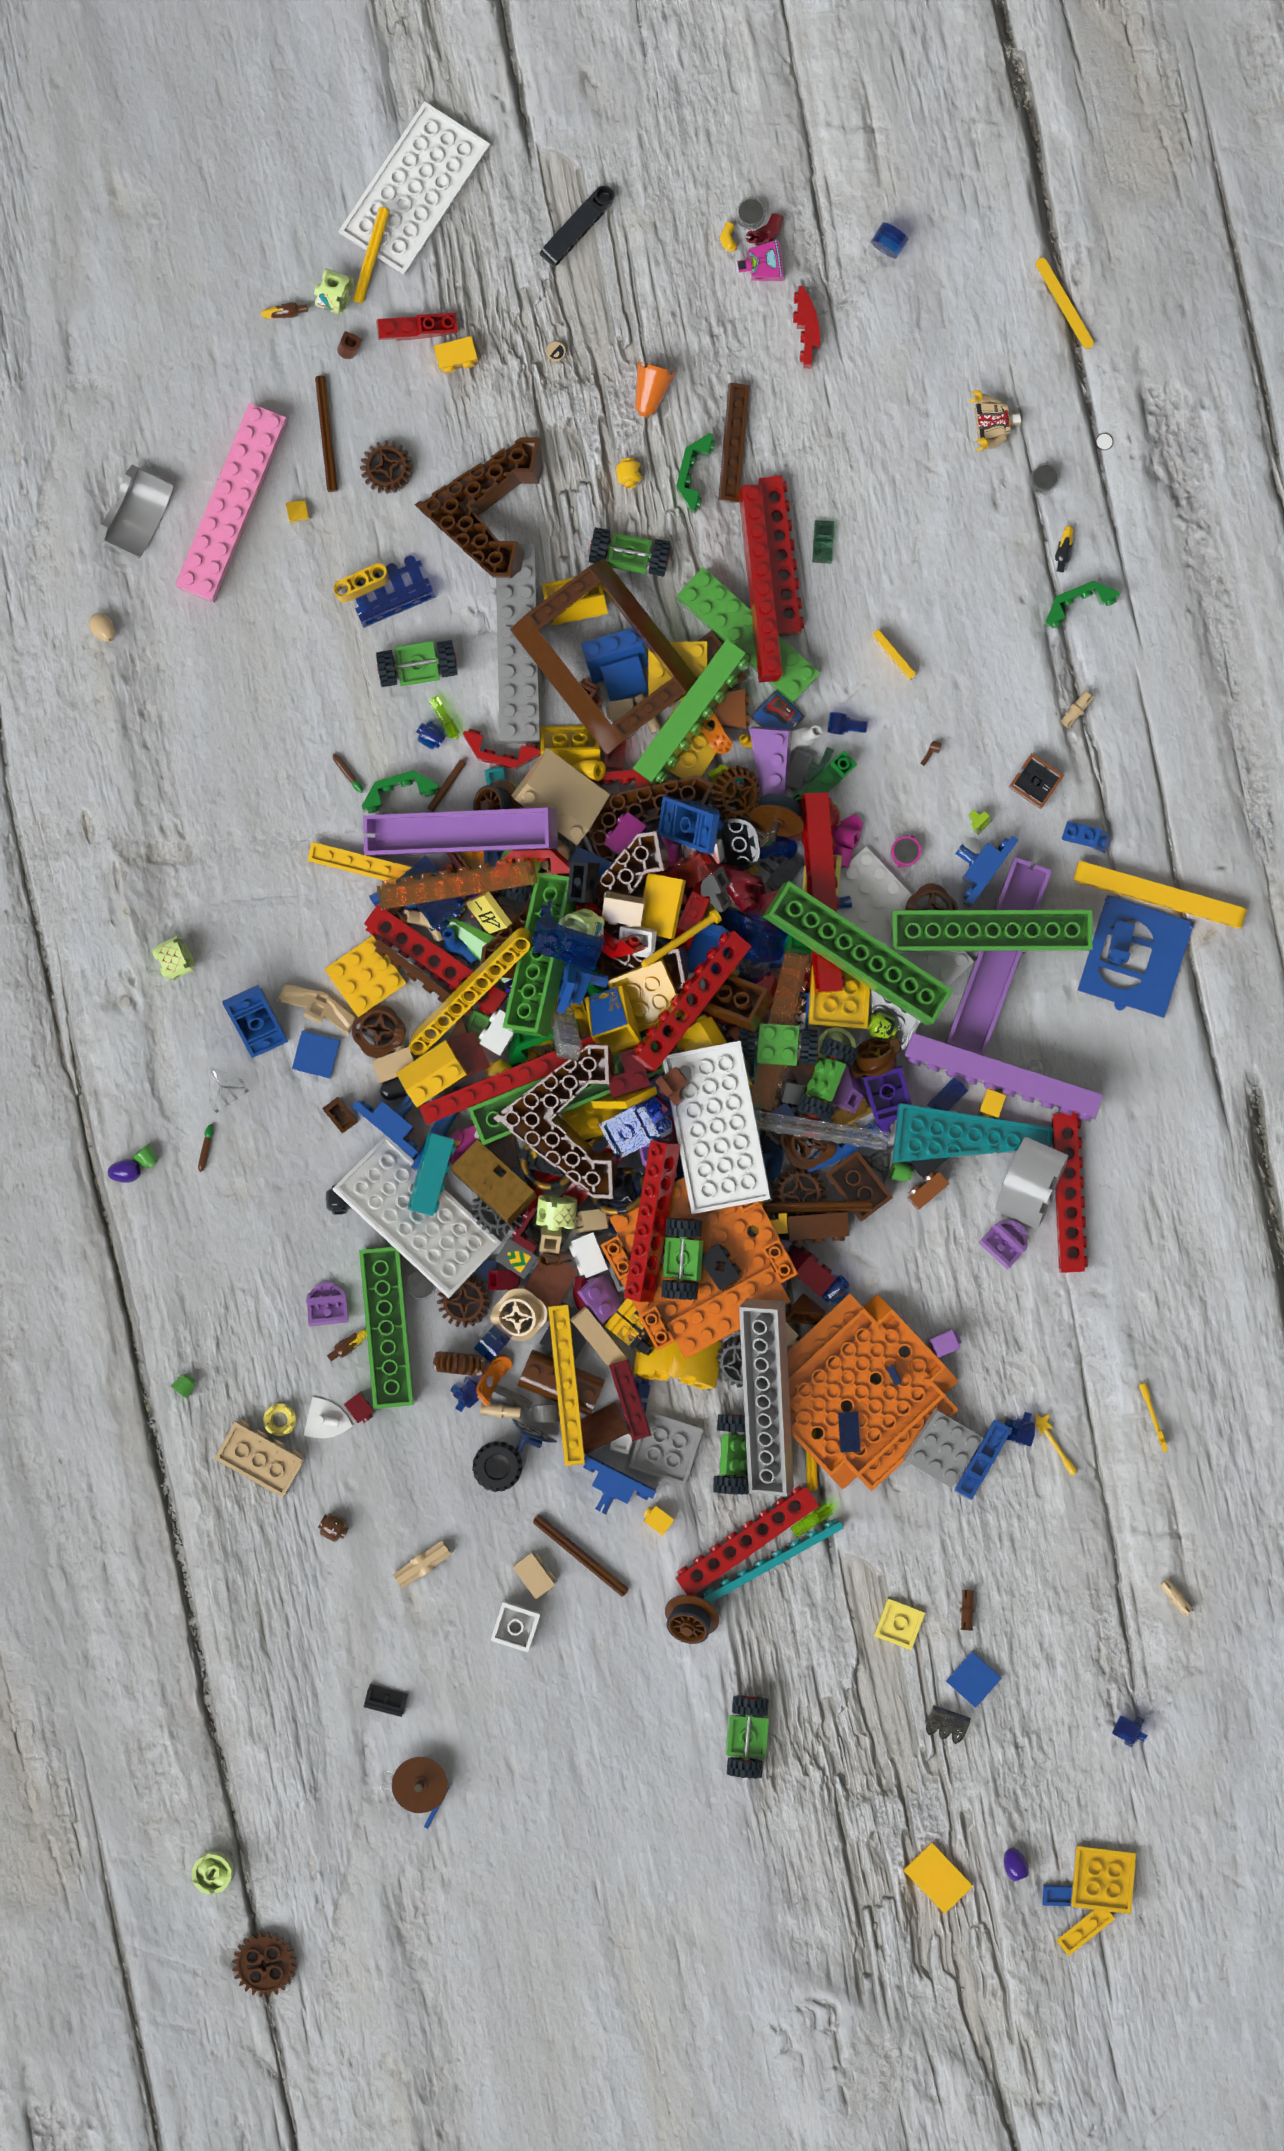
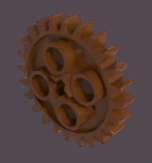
M259 1931L257 1938L252 1933L250 1941L244 1938L245 1946L242 1944L237 1946L241 1952H234V1955L238 1958L232 1960V1963L237 1964V1966L233 1967L232 1971H238L234 1978H241L239 1986L245 1984V1992L251 1988L252 1995L258 1991L260 1997L263 1996L264 1992L270 1997L271 1991L278 1995V1988L285 1990L284 1983L291 1984L292 1981L288 1977L295 1976V1973L291 1970L297 1968V1965L292 1964V1962L297 1960V1957H291L295 1950H288L290 1942L284 1944L285 1937L278 1940L277 1933L270 1937L269 1931H267L265 1936ZM275 1948L278 1951V1956H269L268 1949ZM251 1951L256 1952L258 1959L251 1960L248 1957V1953ZM263 1960L266 1963L282 1960V1963L268 1964L267 1968H264V1965H259ZM247 1965H259L253 1968H247ZM278 1968L281 1971V1976L274 1977L271 1974V1969ZM258 1971L261 1974V1979L254 1980L251 1973Z

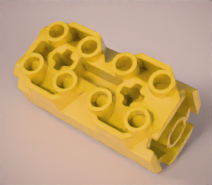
M703 1015L696 1020V1024L688 1028L676 1045L681 1052L727 1044L728 1041L714 1018ZM748 1077L750 1088H752L754 1085Z

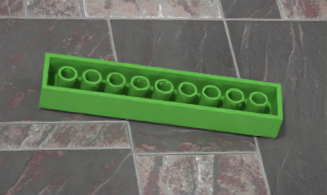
M790 881L782 884L763 915V918L925 1025L935 1022L953 992L951 988Z
M1092 910L891 911V949L895 952L1093 950Z
M647 1035L640 1036L641 1040L643 1041ZM655 1041L651 1044V1049L654 1052L657 1050V1043ZM613 1054L614 1074L625 1071L620 1054ZM663 1062L656 1071H649L645 1068L648 1078L665 1071ZM545 1077L468 1108L483 1145L512 1134L501 1122L498 1123L493 1117ZM589 1083L558 1114L610 1094L608 1084Z

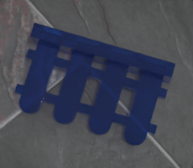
M409 555L404 559L405 567L398 569L394 563L386 566L389 580L395 592L387 594L385 587L382 586L373 590L377 598L374 601L369 602L366 594L356 598L359 607L355 609L357 614H359L358 617L363 628L436 598L428 578L424 579L419 569L422 566L420 560L416 561L415 557ZM408 572L413 584L406 587L401 575ZM379 573L375 574L376 578H380ZM359 581V582L357 583V586H363V585H364V584L361 583V581Z

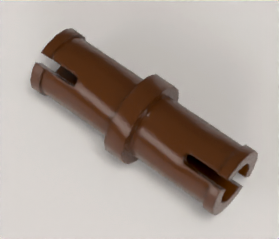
M570 1249L564 1251L559 1250V1254H541L538 1261L542 1267L548 1265L558 1266L564 1262L573 1261L574 1257Z
M962 1590L960 1630L973 1631V1613H976L974 1608L975 1590Z

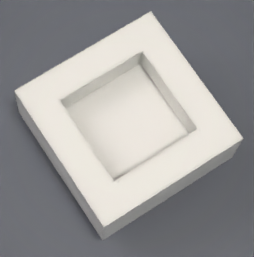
M628 1433L612 1441L610 1450L629 1454L632 1443L631 1435Z

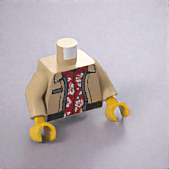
M980 390L970 391V393L974 394L975 399H969V402H978L974 407L978 440L974 441V443H979L981 447L976 450L980 452L984 449L997 448L1010 435V426L1021 425L1020 413L1009 414L1008 405L1003 404L1002 401L990 395L982 394Z

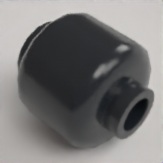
M332 1189L326 1192V1207L332 1214H346L351 1209Z

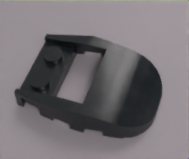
M719 818L723 823L721 831L727 858L725 864L736 866L742 870L749 869L755 865L760 855V843L754 825L745 818ZM681 844L686 875H690L692 872L705 874L704 869L707 865L685 863L683 844Z

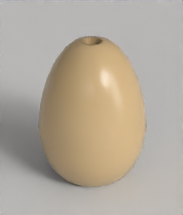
M96 613L89 619L91 633L103 642L113 641L115 638V627L112 620L104 613Z

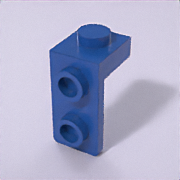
M1067 821L1062 840L1091 847L1098 852L1105 853L1110 845L1111 835L1099 828Z
M1119 920L1115 921L1107 959H1111L1112 963L1123 965V963L1129 961V949L1135 927L1134 924Z

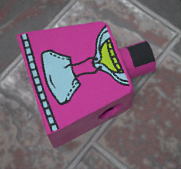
M778 240L748 249V259L737 261L738 272L750 271L752 281H783L784 279Z

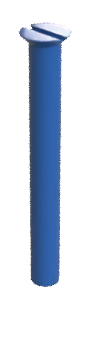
M440 1805L430 1813L424 1825L425 1828H429Z

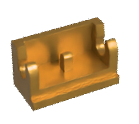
M863 1097L855 1114L838 1108L834 1111L831 1122L838 1132L870 1114L872 1110Z

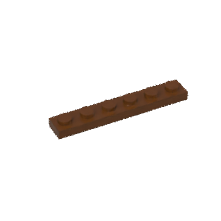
M732 382L728 384L719 501L739 502L738 493L741 487L750 385Z
M378 939L375 942L374 946L376 949L374 951L383 958L386 955L391 958L392 961L390 963L398 970L401 967L408 972L406 976L414 982L417 979L422 982V988L428 993L435 992L439 995L438 1000L441 1003L451 995ZM469 1009L464 1015L468 1018L473 1011Z

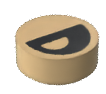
M551 342L546 348V355L550 361L560 362L566 355V349L560 342Z

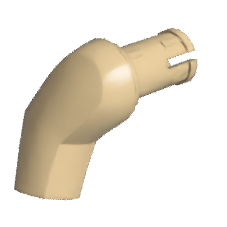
M420 910L403 911L402 914L407 919L406 923L424 926L429 929L434 944L444 940L442 936L443 931L440 926L441 918L437 914Z

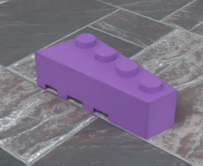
M752 726L749 729L759 785L762 787L760 788L761 796L766 794L788 796L792 729Z

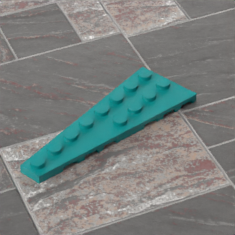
M900 1103L897 1112L892 1162L1017 1152L1024 1137L1051 1147L1053 1128Z

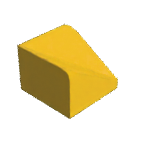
M305 500L285 503L291 524L310 520Z

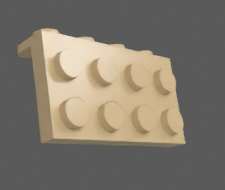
M244 1420L234 1421L214 1459L284 1498L305 1461L302 1458L303 1454L295 1449L290 1451L284 1448L286 1444L277 1439L274 1441L268 1439V1434L259 1429L257 1432L250 1428L251 1425Z

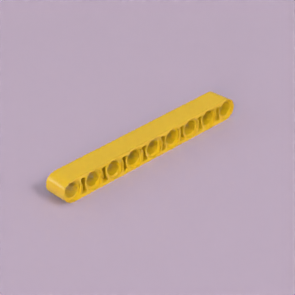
M1078 861L1073 881L1239 929H1242L1247 909L1082 861Z
M517 929L412 1033L409 1045L412 1054H424L530 949L532 935L528 929Z

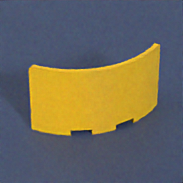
M650 1340L649 1344L654 1347V1350L649 1356L636 1352L633 1374L644 1380L669 1381V1377L680 1379L679 1383L693 1386L700 1390L716 1388L719 1372L717 1365L720 1363L716 1358L719 1355L717 1351L722 1347V1342L718 1341L686 1359L676 1341L657 1351L652 1340Z

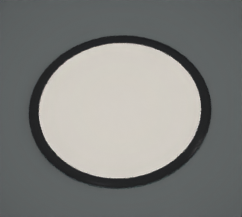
M1101 433L1096 438V445L1100 450H1109L1113 445V438L1108 433Z

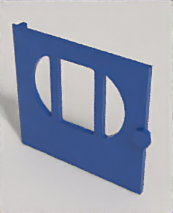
M1107 895L1092 941L1093 950L1089 951L1077 991L1114 1002L1115 1009L1119 1011L1127 1006L1164 1018L1190 933L1194 928V922ZM1116 920L1138 921L1151 932L1153 942L1132 936L1131 940L1133 943L1152 949L1144 974L1100 960L1107 935L1112 936L1113 929H1111V926L1115 924ZM1098 967L1140 979L1141 982L1128 989L1112 987L1103 980Z

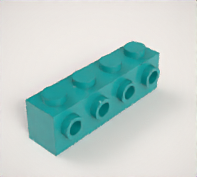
M428 1133L407 1210L428 1216H433L434 1213H437L440 1205L438 1197L439 1194L443 1193L445 1187L443 1179L450 1169L448 1161L450 1155L454 1154L456 1144H453L454 1139Z

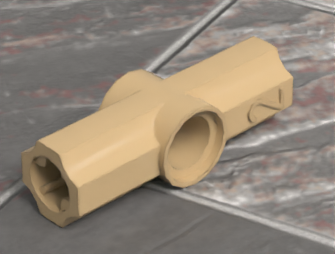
M442 1540L426 1552L423 1551L411 1559L410 1563L395 1572L393 1576L398 1584L404 1588L418 1577H423L429 1573L437 1564L452 1555V1553Z

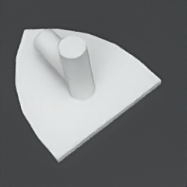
M312 1397L304 1436L330 1438L344 1433L353 1426L348 1416L340 1407L330 1401Z

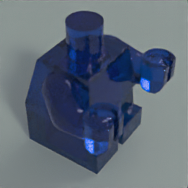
M468 1377L464 1378L463 1387L460 1388L454 1384L450 1389L458 1401L455 1409L460 1412L463 1411L465 1406L471 1408L479 1401V1398H477L478 1394L476 1393L478 1383Z
M1024 1412L1022 1419H1006L1005 1425L1012 1428V1433L1007 1437V1440L1023 1446H1032L1035 1436V1423L1030 1422L1031 1413Z
M1120 1715L1112 1732L1113 1735L1124 1739L1125 1745L1133 1747V1744L1138 1739L1145 1742L1148 1735L1142 1733L1145 1720L1140 1717L1133 1721L1124 1715Z

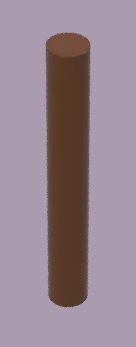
M461 759L458 761L427 807L430 811H435L466 765V762Z

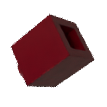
M488 1270V1290L519 1288L520 1276L511 1270Z
M361 1392L344 1404L357 1423L361 1421L366 1423L374 1417L371 1413L375 1410Z

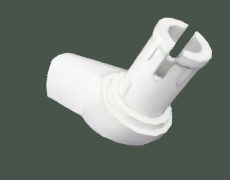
M814 725L811 728L804 727L792 731L790 754L796 747L811 745L814 739L821 736L822 729Z

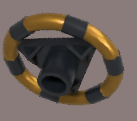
M526 1143L521 1153L520 1166L525 1179L531 1185L542 1190H555L564 1187L571 1181L565 1176L564 1172L552 1166L540 1155L528 1165L527 1161L531 1148ZM529 1169L559 1176L562 1179L551 1183H544L539 1181Z
M617 1168L613 1199L593 1198L595 1206L601 1212L609 1215H623L635 1210L640 1205L642 1188L637 1199L634 1201L632 1176H635L643 1187L645 1175L639 1172L633 1174L632 1170L634 1168ZM601 1200L620 1203L626 1206L611 1208L606 1206Z

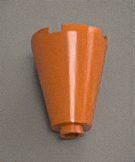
M638 361L635 410L639 411L638 415L649 418L650 414L654 415L675 377L676 371L671 370V374H669V370L648 363L642 366L643 362Z

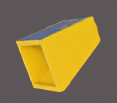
M622 986L614 987L585 998L591 1037L596 1044H609L613 1055L634 1048L638 1042L642 1041L629 996Z

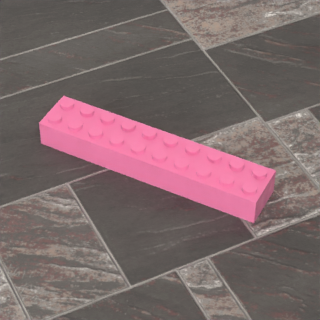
M248 404L175 584L178 589L215 603L288 423L286 417L254 404Z

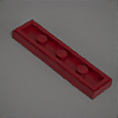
M629 1359L609 1365L632 1442L652 1436Z

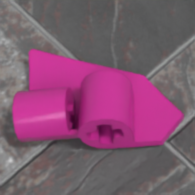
M857 814L839 821L841 824L836 825L831 831L832 837L835 840L833 855L842 856L841 867L849 868L853 849L857 847L864 823Z

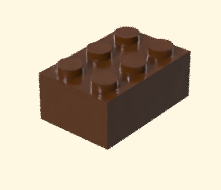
M730 974L702 1012L755 1032L773 998L767 988Z
M857 1150L825 1174L844 1201H872V1211L853 1212L860 1222L893 1198Z
M848 1212L787 1217L788 1241L793 1240V1244H805V1239H812L813 1243L825 1242V1238H832V1241H844L845 1236H849Z

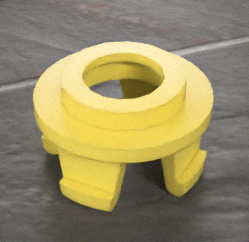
M283 1403L270 1406L263 1418L265 1429L275 1436L289 1434L296 1425L294 1410ZM278 1412L286 1414L288 1419L286 1425L282 1427L276 1426L273 1422V1417Z

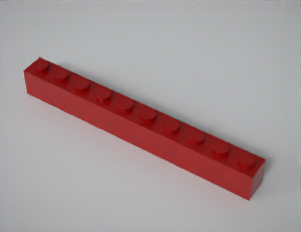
M742 485L738 495L759 683L778 682L782 676L762 485Z
M828 792L805 793L800 796V802L802 807L801 815L804 822L803 842L807 893L837 912V908H839V898L836 896L838 880L834 874V869L836 868V858L833 857L835 840L831 834L833 818L830 817L832 800ZM812 950L815 994L843 991L845 977L842 975V969Z
M591 1035L571 1043L573 1056L588 1044H596ZM557 1049L425 1102L419 1106L426 1125L545 1077L568 1059L559 1057Z

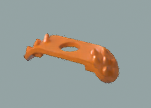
M714 713L709 720L706 719L702 724V732L716 753L726 754L732 749V741ZM713 720L715 722L714 730L707 731V722Z
M499 1355L489 1363L485 1374L476 1387L477 1398L483 1400V1405L488 1407L491 1405L489 1401L492 1399L491 1396L501 1377L512 1367V1360L506 1355ZM488 1376L492 1378L491 1387L487 1385Z

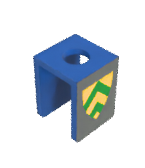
M508 1239L495 1260L525 1279L538 1256L518 1245L512 1239Z

